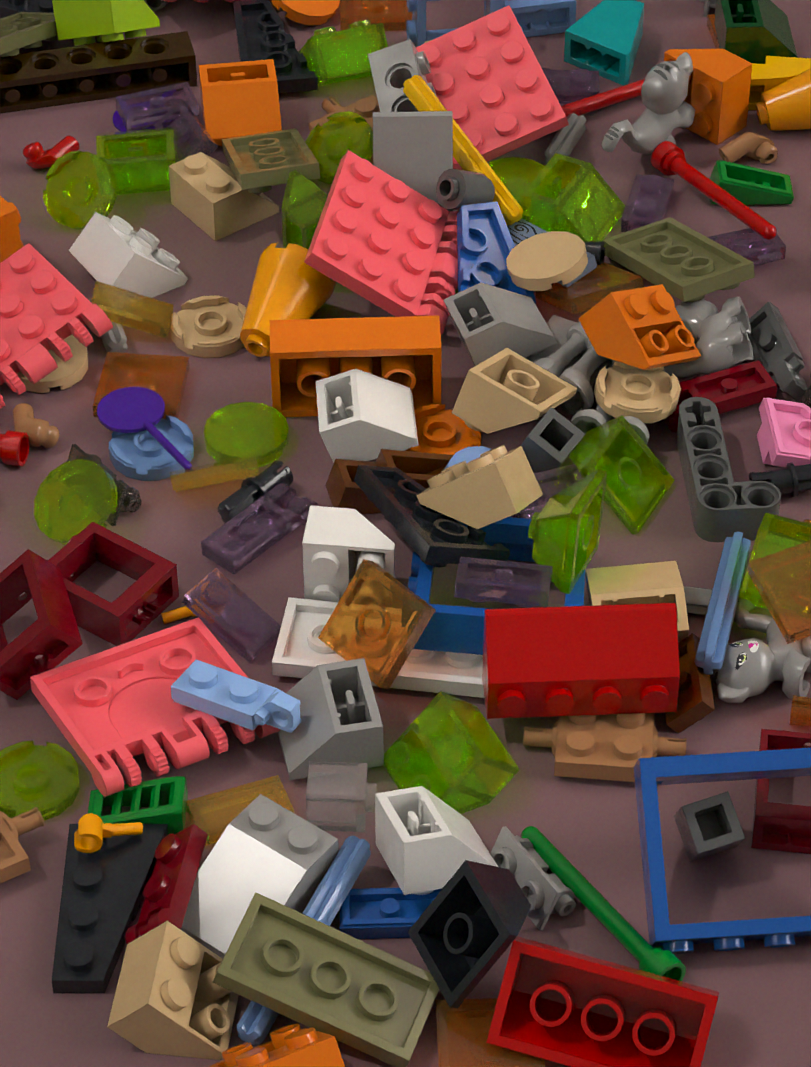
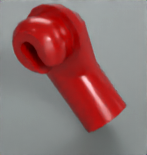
M67 135L53 148L45 151L41 143H30L24 147L23 155L27 159L26 164L34 169L59 167L79 151L80 146L73 136Z

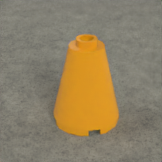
M811 68L761 94V102L755 104L760 125L767 124L770 131L811 129Z
M271 243L260 255L240 332V338L244 347L255 356H270V320L310 319L334 292L336 281L331 280L326 275L304 263L308 249L300 245L289 243L286 248H275L277 243Z

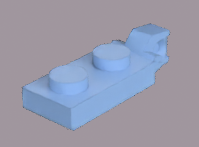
M197 659L171 685V698L174 702L250 730H254L258 725L267 724L292 733L301 723L300 700L275 687Z

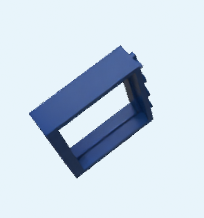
M507 517L480 528L486 532L484 542L488 545L502 544L511 551L508 560L566 564L564 607L584 606L588 524ZM457 521V522H459L460 524L464 525V526L467 528L468 525H466V524H464V523H462V522H460V521ZM414 550L403 621L404 627L412 628L411 649L483 655L484 614L487 608L430 604L435 567L422 562L420 556Z
M811 748L638 759L634 766L648 935L649 944L652 947L663 946V951L669 950L672 953L685 954L694 952L693 944L714 943V951H734L744 949V941L764 940L765 948H781L794 946L795 937L811 936V916L670 925L657 785L811 776Z

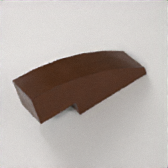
M381 449L376 462L335 459L325 486L333 507L356 509L360 514L381 513L375 504L368 500L367 495L354 481L358 465L398 468L428 489L430 486L427 480L442 473L441 471L445 469L453 455Z

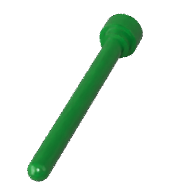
M528 826L522 831L521 838H527L531 841L534 850L549 866L553 874L555 873L561 882L574 892L578 900L639 962V970L678 981L683 980L686 967L671 951L653 948L536 827Z

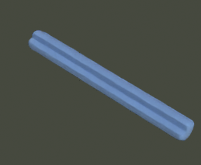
M734 532L733 537H727L724 542L695 657V665L703 668L704 674H713L714 669H721L751 548V541L743 538L742 532Z
M354 835L345 839L302 914L328 926L331 925L371 855L368 841L359 839ZM251 1001L237 1024L238 1037L244 1042L258 1046L263 1043L279 1013Z

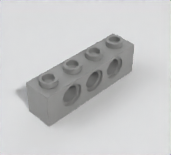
M411 39L368 54L380 112H419L403 92V83L414 75L421 76L436 95L432 83H427L426 74L431 73L427 56L424 51L418 53Z

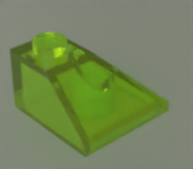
M623 415L587 431L569 456L632 535L639 533L675 481Z
M598 469L555 494L549 499L540 513L535 512L532 516L528 530V537L534 539L532 558L560 592L571 593L598 550L607 471Z

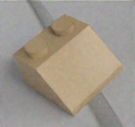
M202 152L188 156L169 166L171 204L214 241L279 213V206L264 193H249L248 189L242 190L229 166Z
M505 348L468 370L452 414L463 419L469 428L489 434L539 419L551 407L554 409L573 397L578 388L509 348Z

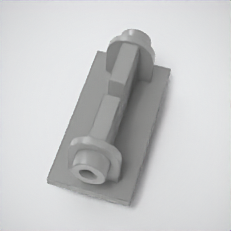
M506 826L502 827L490 854L498 867L511 871L531 904L527 916L539 931L543 930L551 914L558 913L560 916H566L574 910L576 906L573 900L574 892L569 887H566L555 873L546 874L549 866L534 850L533 844L529 839L521 838L518 835L514 836Z

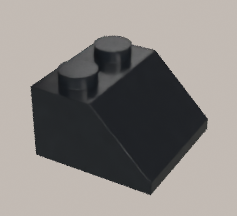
M465 860L408 931L410 938L450 1008H459L516 939L531 908V904L509 869Z

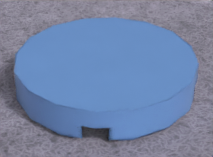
M166 415V420L161 419L155 427L191 462L194 457V440L191 430L187 424L176 417ZM147 430L137 433L112 432V439L109 442L110 461L114 468L126 477L141 481H159L175 476L184 470Z

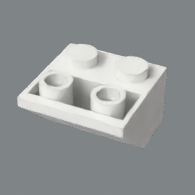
M95 212L69 249L71 254L108 293L134 305L183 286L188 280L177 267L180 261L168 251L157 247L160 243L157 237L143 228H140L138 232L134 231L128 222L117 215H113L110 219Z
M356 368L316 381L319 433L333 463L335 459L370 461L378 458L381 449L405 451L408 448L419 445L413 394L410 387Z
M310 505L302 542L304 598L396 608L395 543L356 509Z
M418 786L375 793L376 846L404 895H425L434 890L443 889L465 860L498 867L470 821L425 787Z

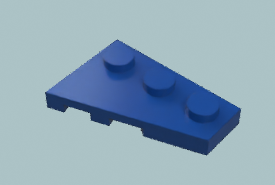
M498 201L462 205L457 213L458 293L481 282L529 296L536 304L537 301L533 291L517 287L508 274L506 258L515 245Z

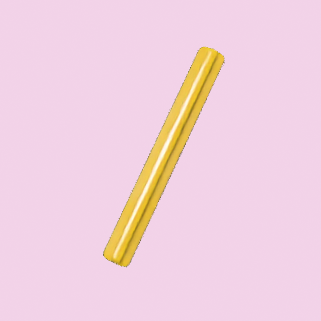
M414 75L410 79L405 80L403 92L419 112L447 111L421 76ZM453 119V157L463 170L483 173L492 181L495 188L492 202L498 201L508 226L520 221L523 217V208Z

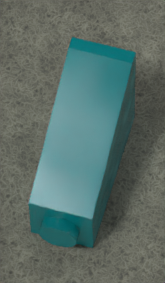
M603 0L565 30L564 62L620 85H627L643 34L644 3L637 0Z

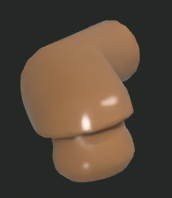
M746 132L719 148V154L723 161L731 163L745 155L752 159L760 160L763 164H770L777 158L778 150L769 138L753 132Z
M21 403L14 407L15 431L28 434L31 447L42 445L45 448H52L57 444L60 435L57 427L49 425V422L46 420L34 418V409L29 404Z

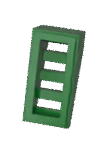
M716 160L710 180L743 204L792 203L794 195L789 175ZM710 199V204L718 205Z
M175 776L142 781L141 784L133 787L125 784L124 790L104 797L98 789L91 790L88 813L98 815L103 823L141 822L142 824H168V834L175 835L185 829L188 802L186 777ZM103 806H112L111 815L102 816ZM122 806H131L129 812L121 813Z

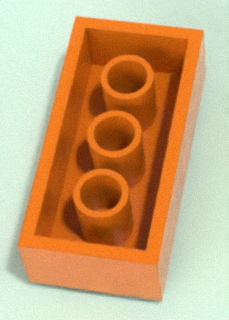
M439 315L270 320L273 418L318 416L316 381L355 368L410 387L413 394L414 410L421 406L441 404L442 347Z

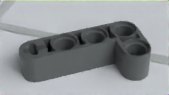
M691 397L682 401L679 405L676 443L696 534L709 542H725L727 537H733L734 532H742L743 538L750 541L764 540L774 536L778 527L781 501L780 490L774 484L766 481L734 482L719 413L715 403L703 397Z

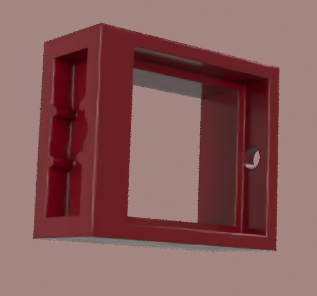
M91 522L79 534L71 537L62 549L47 560L61 570L77 626L115 646L132 641L179 597L177 564L95 522ZM97 560L136 580L112 603L73 583L78 576Z
M29 549L0 573V691L16 700L31 689V676L54 669L83 644L60 568ZM33 599L38 619L8 644L2 624ZM38 655H43L41 658H35Z
M761 729L759 751L811 748V746L805 745V743H811V733ZM769 778L756 779L751 848L811 854V806L768 802Z

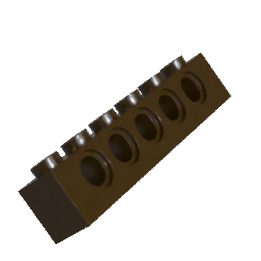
M188 31L0 57V114L163 91L167 86H174L175 89L197 86L196 56Z

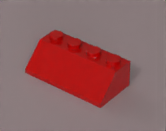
M676 603L485 609L482 682L487 719L677 712L680 670Z
M518 936L512 942L486 1043L570 1067H701L719 992Z

